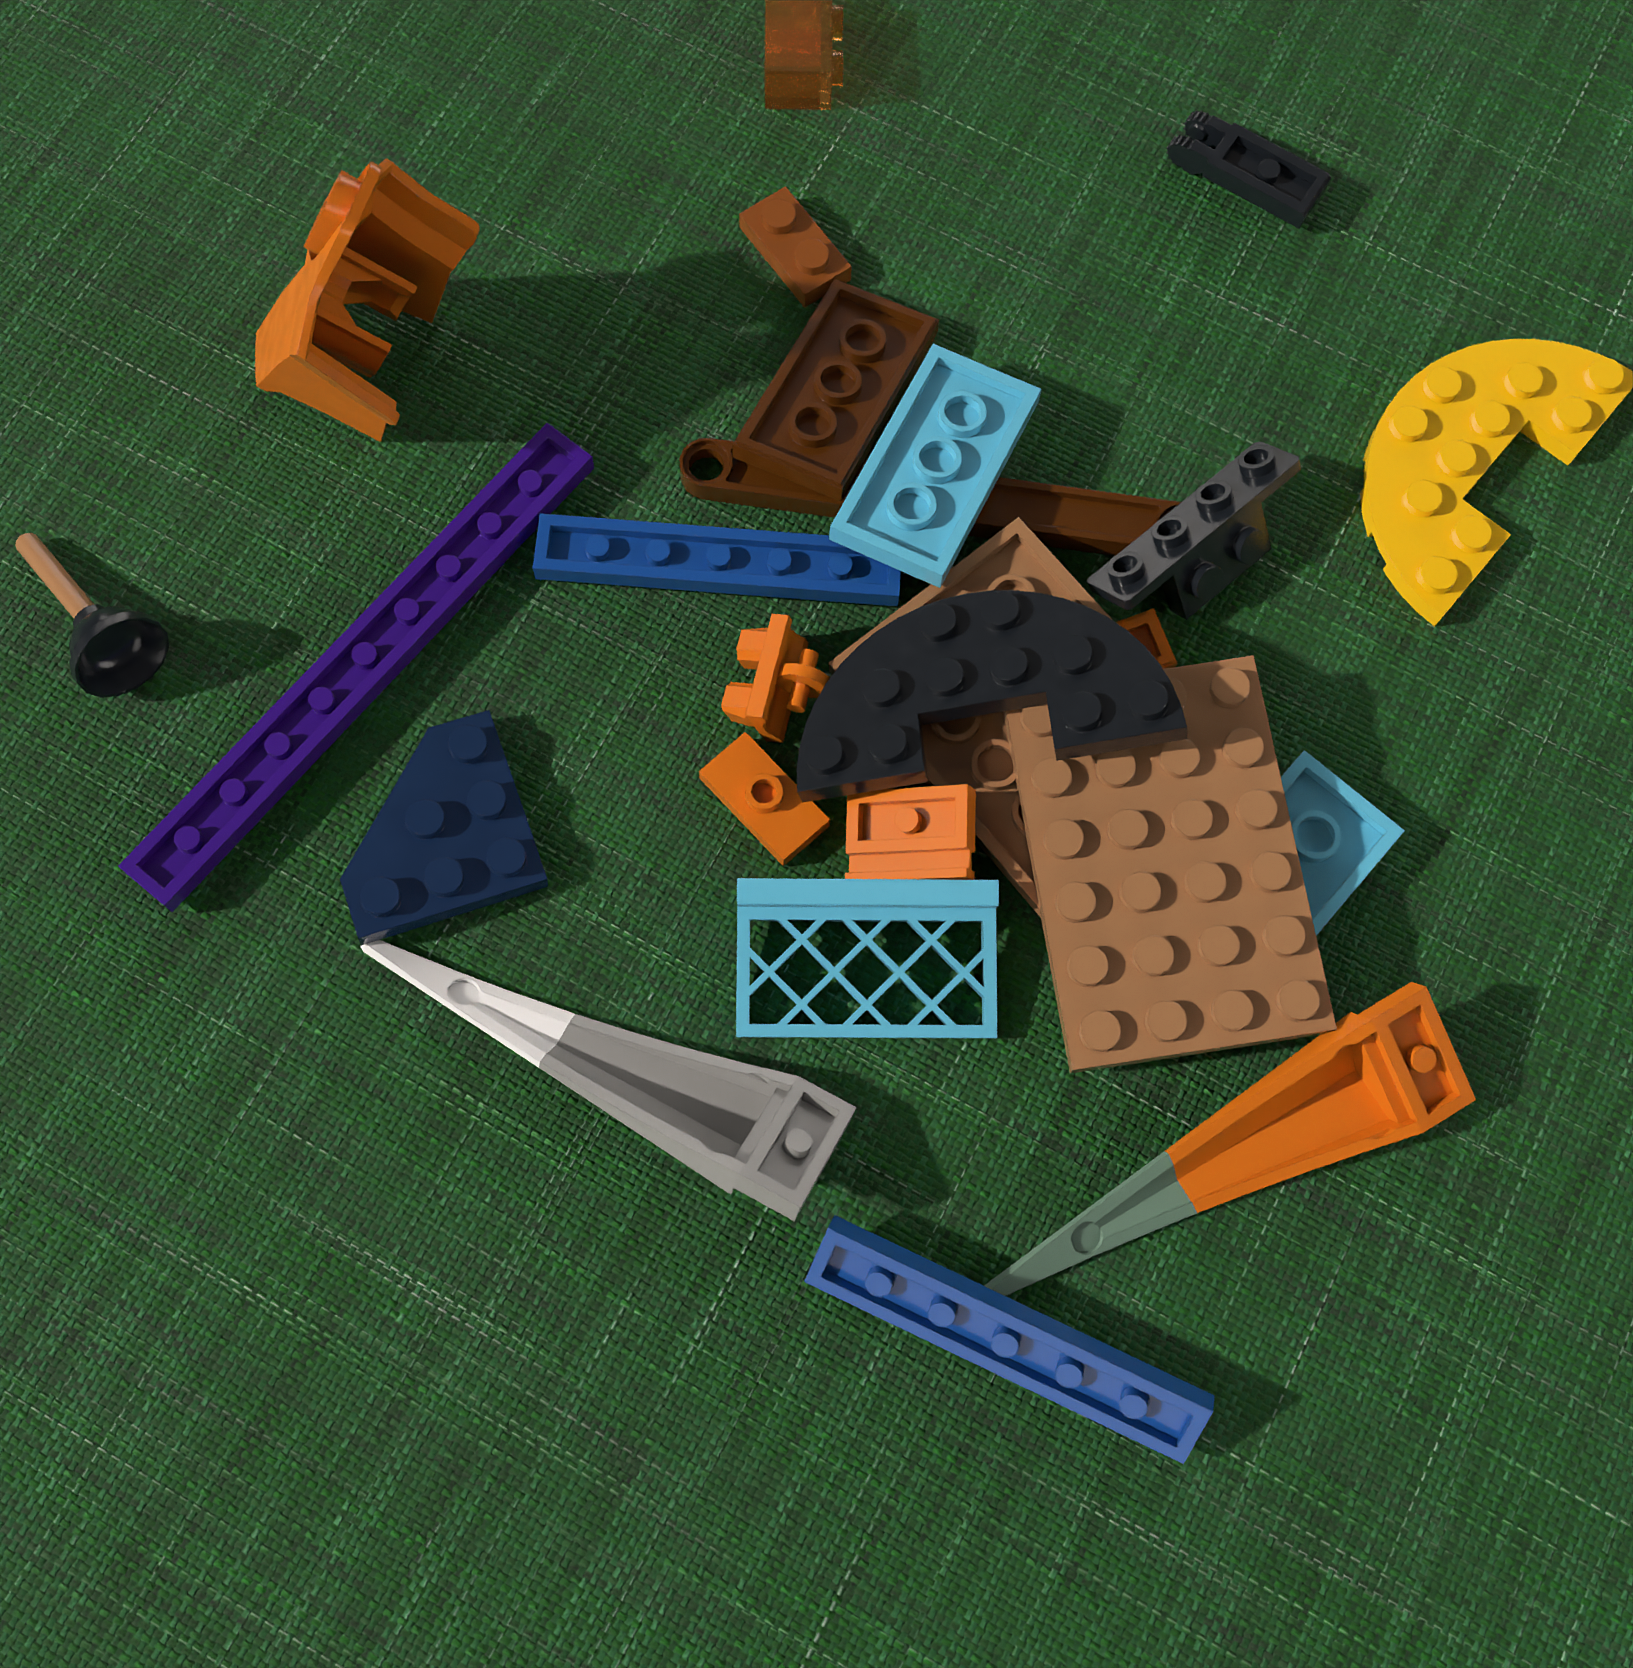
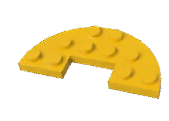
M1506 339L1472 345L1450 353L1428 365L1399 390L1381 416L1365 451L1363 460L1366 461L1364 467V488L1360 492V500L1367 536L1374 537L1379 552L1386 562L1383 571L1399 594L1417 613L1435 627L1511 535L1463 499L1518 433L1521 432L1568 466L1633 388L1632 370L1611 358L1574 345L1539 339Z

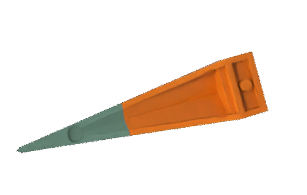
M1410 982L1361 1013H1348L1336 1022L1337 1030L1320 1034L984 1286L1004 1296L1009 1295L1095 1255L1204 1210L1317 1168L1422 1134L1475 1101L1474 1093L1427 987Z

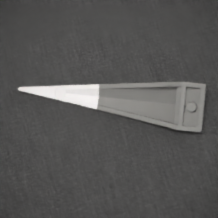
M381 940L361 946L364 953L730 1195L736 1189L793 1221L797 1218L857 1108L797 1075L693 1050L596 1021L476 979Z

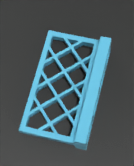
M737 878L736 1037L996 1039V908L999 906V880ZM750 921H778L796 941L776 961L768 966L750 948ZM789 921H812L814 923L801 934ZM825 922H843L861 940L835 967L808 941ZM855 922L879 923L866 934ZM890 922H907L925 941L900 967L872 940ZM919 922L944 923L931 935ZM954 922H981L982 950L963 967L937 939ZM801 946L828 972L803 999L775 973ZM865 946L893 973L868 999L840 973ZM929 947L957 973L932 1000L904 973ZM750 959L763 971L751 985ZM981 960L982 985L969 973ZM770 978L796 1006L777 1024H750V996ZM833 978L861 1005L843 1024H825L807 1005ZM897 979L925 1005L907 1025H891L872 1006ZM962 979L982 998V1025H956L937 1006ZM802 1010L815 1024L788 1023ZM867 1011L880 1025L853 1023ZM932 1012L944 1025L918 1024Z

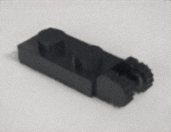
M1196 110L1189 115L1183 124L1185 125L1183 129L1186 133L1183 136L1180 134L1177 137L1174 136L1166 148L1168 150L1166 152L1169 156L1168 159H1171L1172 163L1176 164L1177 167H1182V170L1191 175L1202 173V176L1298 229H1300L1325 192L1331 179L1329 173L1236 123L1231 125L1214 115L1210 116L1208 112L1205 113L1202 110Z

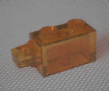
M765 0V109L831 110L832 86L843 85V50H832V40L842 41L843 5H833L832 0Z

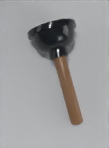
M24 533L20 535L16 540V549L74 618V630L69 642L71 655L69 664L71 676L87 694L103 698L128 693L151 679L164 663L169 649L168 633L156 618L141 611H133L121 606L104 607L94 604L36 534Z

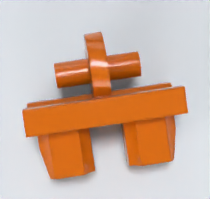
M771 614L768 628L741 630L736 648L737 660L744 669L757 671L753 684L731 682L729 685H726L721 704L723 712L732 722L754 727L765 741L783 743L791 711L797 713L805 712L808 698H818L825 684L830 679L827 674L816 668L819 653L807 649L808 641L791 629V617L782 614Z

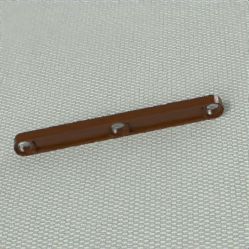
M700 438L690 442L683 449L680 456L681 482L685 490L696 498L835 518L868 459H865L841 502L733 458L734 441ZM701 458H713L722 464L723 471L717 478L701 480L692 475L690 468L694 462ZM999 477L968 536L990 539L1019 517L1046 547L1116 556L1181 502Z

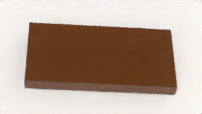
M834 279L733 443V458L841 502L938 333L939 319Z

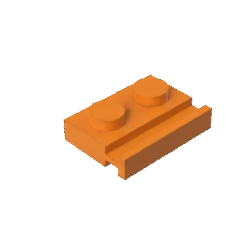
M968 784L882 789L847 795L846 854L849 855V872L845 873V879L975 880V872L972 870V853H975L976 789Z

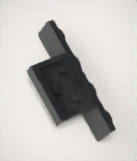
M1261 441L1253 443L1091 575L1087 580L1091 592L1125 610H1131L1162 585L1170 612L1187 620L1272 549L1261 502L1301 470L1299 457Z

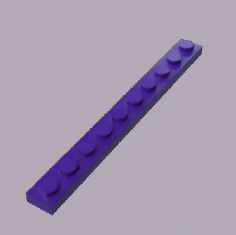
M546 423L118 867L173 912L538 528L540 513L551 514L594 469L593 457L549 423Z

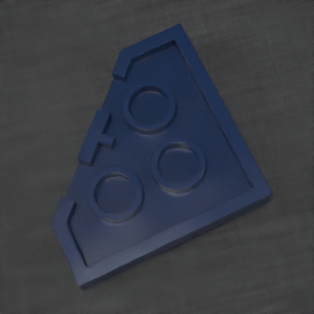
M489 710L427 729L341 876L340 882L361 946L548 887L547 876Z

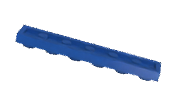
M541 513L533 561L535 579L897 607L901 577L900 570L829 540V535Z
M836 1215L833 1216L804 1281L1182 1464L1185 1463L1213 1413L1215 1395Z

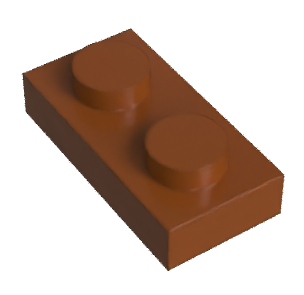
M786 186L739 213L740 229L804 308L822 298L834 279L844 283L851 280L852 266Z

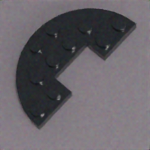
M990 590L966 593L927 604L893 620L861 643L840 664L822 689L806 722L797 763V793L803 803L928 782L921 725L1048 704L1056 760L1058 761L1188 739L1187 724L1175 689L1159 662L1129 631L1107 616L1065 598L1037 592Z

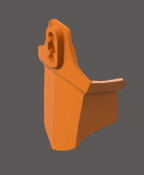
M387 158L379 165L370 161L358 179L341 169L303 246L307 249L304 266L283 290L256 332V386L264 391L285 394L381 442L387 423L396 426L400 414L396 411L397 402L346 366L371 378L379 370L392 345L358 327L343 304L363 303L395 321L401 311L432 323L451 271L454 270L465 252L476 241L480 231L478 223L468 215L433 195Z

